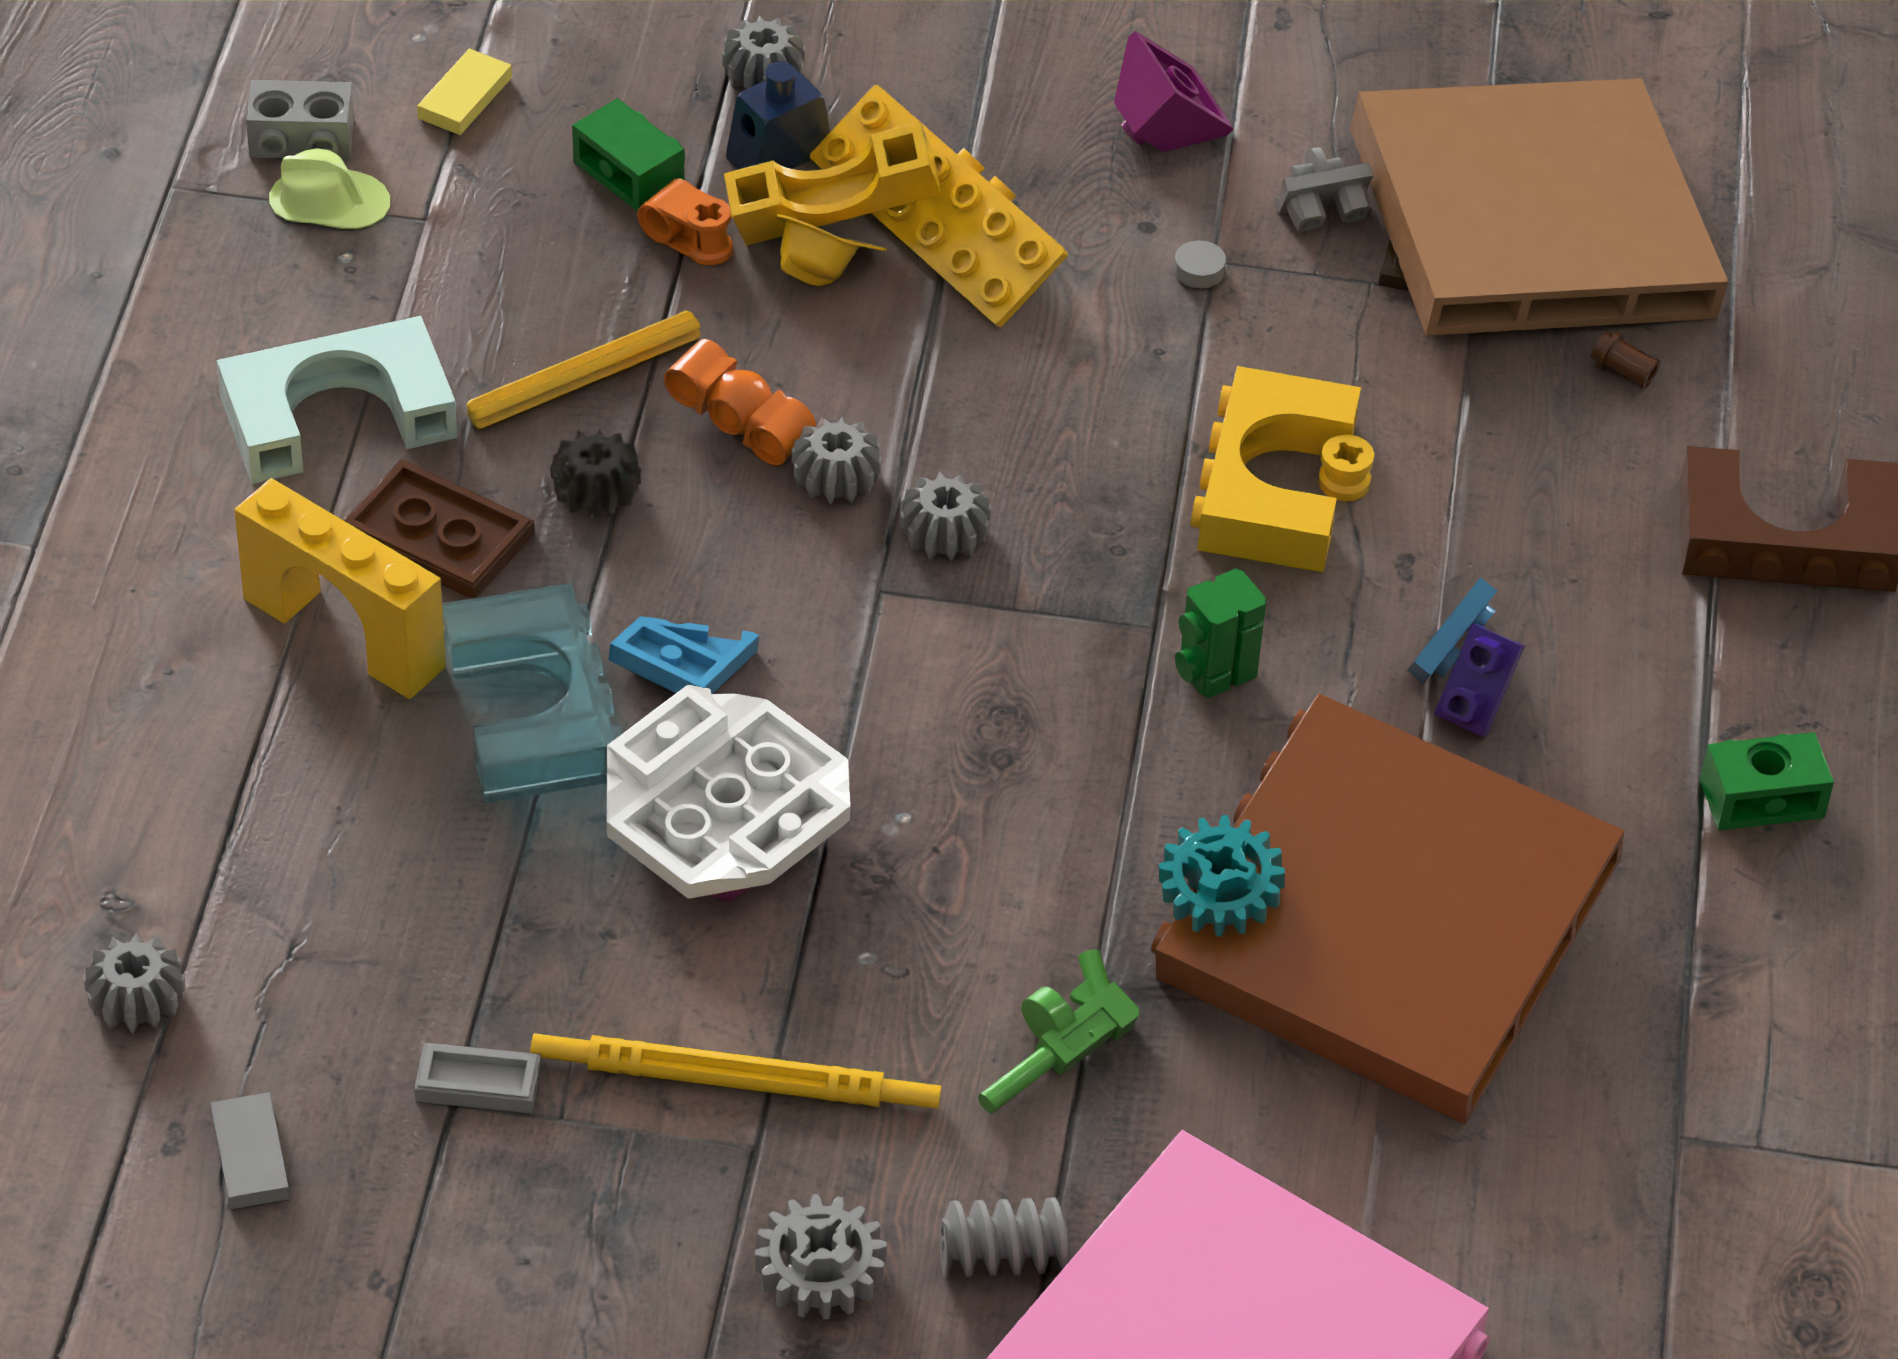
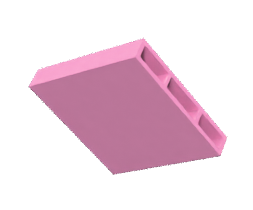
M1181 1130L987 1359H1481L1490 1341V1336L1484 1333L1489 1308L1186 1131Z

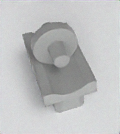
M1320 147L1308 148L1305 152V164L1291 167L1292 177L1284 178L1281 197L1275 198L1274 201L1278 215L1289 213L1298 232L1315 230L1322 226L1326 219L1323 206L1336 204L1341 222L1362 221L1370 210L1367 188L1373 178V173L1369 162L1343 167L1340 157L1326 159Z

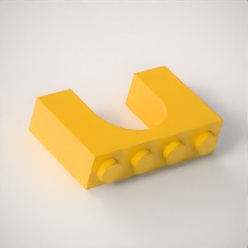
M1237 366L1233 385H1223L1221 390L1218 416L1225 417L1224 422L1214 421L1211 431L1209 453L1216 454L1215 459L1205 458L1199 489L1207 491L1206 496H1196L1193 504L1190 527L1199 528L1197 550L1324 573L1332 537L1337 498L1269 485L1255 477L1246 468L1245 464L1263 453L1281 450L1321 456L1323 445L1330 438L1337 435H1354L1361 387Z
M272 478L234 509L244 600L285 624L321 593L320 574L342 592L360 618L365 633L368 675L411 700L446 668L440 577Z

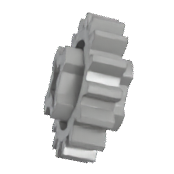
M812 1194L810 1206L802 1208L794 1199L789 1200L788 1215L785 1217L780 1213L772 1211L768 1216V1229H759L757 1233L755 1272L761 1273L760 1287L762 1291L766 1292L776 1289V1305L780 1308L791 1301L798 1303V1316L803 1318L809 1312L810 1307L819 1308L823 1319H830L831 1307L837 1305L848 1315L853 1313L854 1297L857 1296L862 1300L870 1302L873 1299L874 1284H882L884 1281L887 1243L880 1240L881 1225L879 1222L875 1221L865 1224V1208L861 1205L850 1212L843 1210V1197L840 1196L834 1199L831 1206H822V1201L818 1194ZM853 1246L856 1247L861 1259L859 1263L854 1260L855 1250L852 1249ZM782 1251L787 1253V1263L790 1264L788 1267L785 1266L781 1259Z

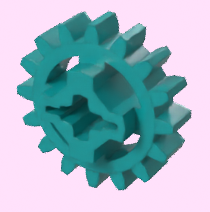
M1228 815L1221 816L1219 826L1210 827L1204 817L1199 818L1198 832L1193 834L1181 827L1178 830V845L1166 843L1164 847V862L1159 863V883H1162V900L1164 903H1173V917L1176 920L1191 915L1193 931L1199 932L1206 923L1214 924L1216 936L1222 937L1225 925L1233 924L1240 934L1246 933V919L1251 917L1256 922L1263 924L1267 920V906L1278 908L1280 905V889L1285 888V868H1282V851L1280 848L1270 849V833L1267 831L1261 832L1255 837L1251 835L1250 820L1246 819L1238 828L1230 827ZM1184 877L1188 878V885L1185 882ZM1189 887L1196 889L1198 891L1197 894L1194 893Z

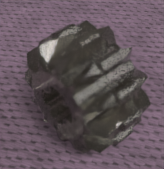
M600 428L595 435L587 436L578 430L574 441L561 440L557 454L553 455V461L550 464L553 490L557 496V501L567 502L571 513L583 508L587 509L591 518H593L598 510H605L614 516L618 505H631L632 498L635 496V492L639 490V484H641V467H639L635 445L625 444L621 433L606 437Z

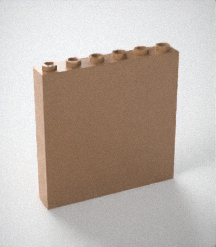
M1642 78L1358 92L1350 131L1362 163L1369 162L1373 173L1370 185L1395 254L1397 253L1398 262L1426 336L1718 318L1729 281Z

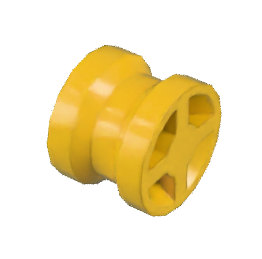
M1349 434L1332 437L1323 445L1321 454L1322 466L1319 471L1318 483L1325 495L1344 502L1355 501L1365 496L1370 488V470L1372 469L1375 455L1372 446L1366 440Z

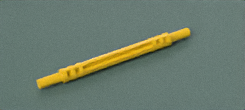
M534 1033L530 1053L541 1054V1058L587 1064V1069L592 1071H606L638 1077L645 1076L824 1099L833 1102H847L848 1104L869 1105L871 1107H880L881 1102L939 1109L942 1086L886 1079L884 1078V1072L878 1071L872 1072L839 1066L801 1063L653 1044L644 1041H630L621 1038H607L592 1035L591 1040H582Z

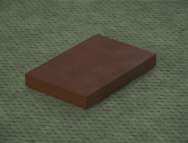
M400 459L343 520L440 577L441 585L473 600L484 591L535 534L534 520L403 459Z

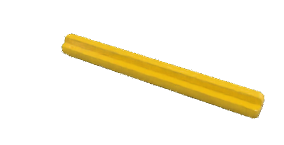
M681 312L469 400L466 404L468 418L475 428H486L693 342L700 337L699 321L692 312Z

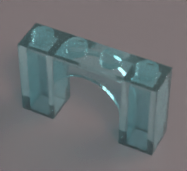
M572 583L442 603L444 644L454 680L508 671H532L556 680L567 691V694L559 703L544 712L526 717L472 725L474 763L484 803L607 783V745L623 734L620 724L611 725L609 717L614 716L611 689L609 683L599 684L598 676L603 675L598 643L588 644L586 636L592 634L588 606L586 603L577 604Z

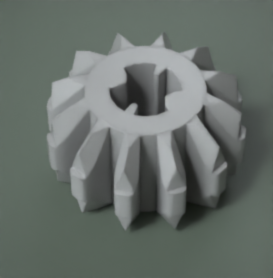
M759 16L754 23L740 20L738 29L727 31L724 51H722V66L724 67V74L728 75L731 80L732 87L744 86L745 89H748L765 81V70L768 65L774 62H787L795 70H798L801 74L803 73L805 46H803V39L797 35L796 26H782L780 18L768 22Z
M843 416L837 423H830L821 417L817 427L803 426L800 439L795 440V445L792 448V464H794V477L797 486L806 487L810 499L821 495L826 496L830 505L835 498L843 497L848 502L853 503L857 493L870 494L874 481L878 480V475L881 473L882 457L879 456L877 435L867 433L863 422L848 425Z
M939 471L934 481L919 477L915 488L906 489V494L902 500V511L900 512L902 535L908 537L911 550L925 549L929 560L937 554H945L952 562L956 552L972 556L976 545L984 544L985 538L989 533V521L991 518L989 498L983 496L980 483L966 484L962 473L954 479H947Z
M137 932L131 942L122 943L112 937L109 950H94L91 966L85 968L84 986L85 991L88 992V1005L93 1011L94 1016H103L109 1029L124 1022L133 1034L138 1024L146 1022L157 1029L161 1020L160 1015L176 1016L178 1000L183 998V992L185 991L184 974H181V962L176 951L166 950L160 937L147 943H143Z

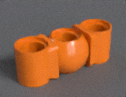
M706 339L695 343L664 374V383L670 395L680 404L694 408L699 415H703L708 411L710 419L721 431L732 435H744L742 445L751 448L754 454L763 462L773 466L782 465L792 455L795 440L800 439L803 426L816 427V421L811 411L801 401L786 397L780 389L772 395L770 386L759 374L749 370H736L738 361L733 357H729L725 350L717 343Z

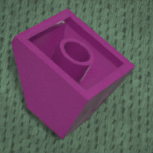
M1134 31L1128 37L1114 104L1125 120L1121 124L1123 130L1133 141L1139 145L1148 142L1159 150L1166 152L1228 136L1234 130L1193 66L1137 31Z

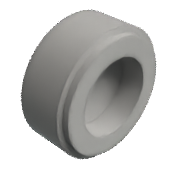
M1196 240L1187 242L1176 251L1175 276L1180 282L1189 287L1202 289L1215 286L1223 279L1225 274V253L1219 246L1208 241Z

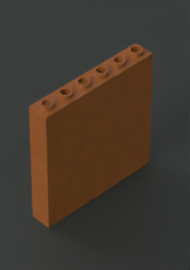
M1318 693L1307 711L1300 709L1296 713L1288 729L1286 745L1280 753L1273 751L1269 755L1261 772V784L1254 795L1246 793L1243 796L1233 820L1235 824L1233 828H1238L1246 819L1250 820L1251 835L1255 837L1257 834L1267 831L1270 833V849H1281L1282 868H1285V888L1280 889V905L1278 908L1267 906V920L1263 924L1256 922L1251 917L1246 919V933L1240 934L1233 924L1225 925L1222 937L1215 935L1214 924L1206 923L1199 932L1193 931L1191 915L1180 920L1174 919L1172 924L1165 921L1157 931L1151 947V952L1156 957V979L1466 1125L1621 861L1624 830ZM1189 887L1194 893L1197 894L1198 891L1196 889Z

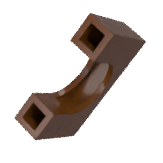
M1687 446L1680 478L1682 575L1896 592L1898 585V463L1846 459L1837 494L1838 520L1818 530L1792 531L1776 527L1762 520L1746 504L1742 494L1740 450Z

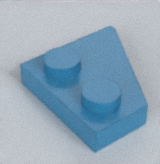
M1480 577L1407 671L1423 684L1433 672L1443 678L1459 656L1460 650L1455 647L1458 640L1466 630H1470L1472 624L1477 623L1484 626L1496 611L1488 602L1498 590Z
M640 616L610 643L608 660L675 693L687 685L711 689V694H713L757 653L759 635L742 630L740 641L709 637V626L693 623L674 624L664 619Z

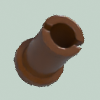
M1607 331L1604 332L1591 353V358L1597 361L1599 369L1604 370L1608 367L1638 384L1642 389H1646L1650 385L1661 364V360L1654 359L1624 342L1623 334L1616 332L1614 335Z

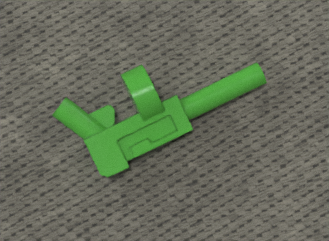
M1087 950L1078 956L1085 981L1073 989L1069 996L1072 1002L1080 1005L1074 1012L1066 1000L1049 987H1041L1022 1002L1023 1017L1031 1031L1039 1038L1035 1047L1036 1051L978 1095L979 1103L985 1111L993 1114L1052 1068L1059 1076L1063 1075L1106 1042L1111 1036L1116 1041L1133 1028L1139 1016V1008L1114 981L1112 983L1109 982L1099 950Z

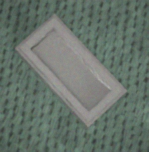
M424 1042L414 1088L415 1102L532 1114L541 1071V1054Z
M270 1092L211 1102L212 1117L229 1209L289 1200V1187Z

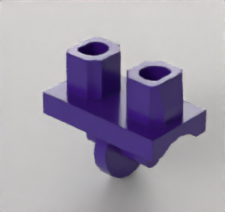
M1477 623L1472 624L1434 715L1482 737L1487 736L1510 685L1525 645L1503 637Z

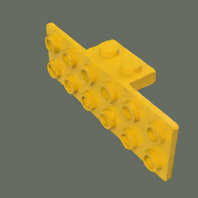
M874 85L811 152L810 158L821 169L838 166L859 155L868 145L872 134L920 121L879 85ZM922 124L934 154L942 195L871 214L997 327H1002L1067 258L1068 252L1012 203L1017 196L1000 179L994 176L988 182L980 175L985 168L968 151L963 148L956 154Z

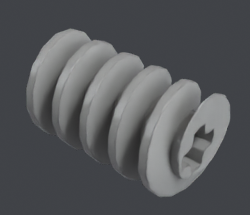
M1055 1197L1046 1198L1040 1215L1031 1198L1022 1199L1016 1216L1007 1199H1000L995 1205L992 1217L983 1200H975L967 1218L959 1201H950L945 1216L941 1219L940 1256L943 1278H948L954 1260L960 1261L966 1277H972L978 1259L984 1260L990 1276L997 1275L1001 1260L1004 1258H1008L1014 1275H1021L1026 1258H1032L1038 1275L1045 1274L1050 1257H1056L1062 1271L1068 1263V1239L1066 1221Z

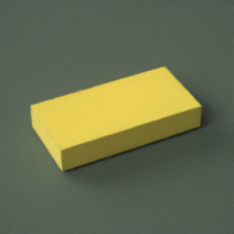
M469 48L417 105L418 119L461 135L512 78V65Z

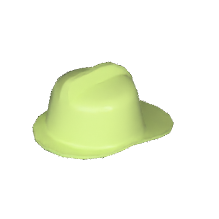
M310 149L294 156L283 158L281 178L275 182L269 193V204L274 213L286 221L312 223L340 229H361L373 226L384 219L390 209V194L385 185L373 176L348 170L341 157L332 151Z

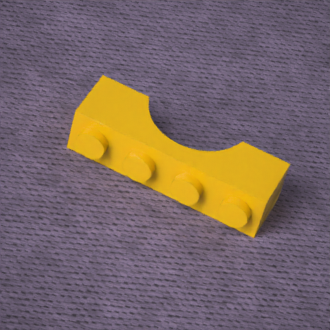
M921 122L872 134L868 145L859 155L835 167L803 171L786 168L774 161H769L724 173L731 216L746 246L782 237L785 223L776 218L778 214L820 227L942 195L934 154Z

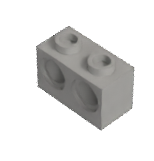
M251 80L246 116L249 158H284L286 156H294L305 150L325 149L337 154L342 160H350L354 127L352 82Z

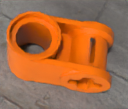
M680 178L672 180L638 208V222L648 237L655 242L665 244L690 257L698 264L708 266L722 264L733 255V241L727 232V226L731 222L732 217L729 204L695 188L686 180Z

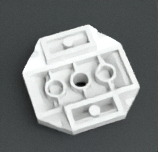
M687 685L607 745V837L688 899L710 896L730 902L751 887L770 884L850 821L848 759L767 699L741 694H711V689Z

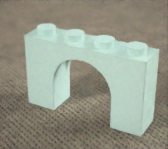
M421 316L217 360L220 398L252 484L268 481L270 478L276 479L304 472L301 436L292 412L304 399L326 389L340 387L356 388L370 392L382 399L394 416L406 449L457 438L456 401Z

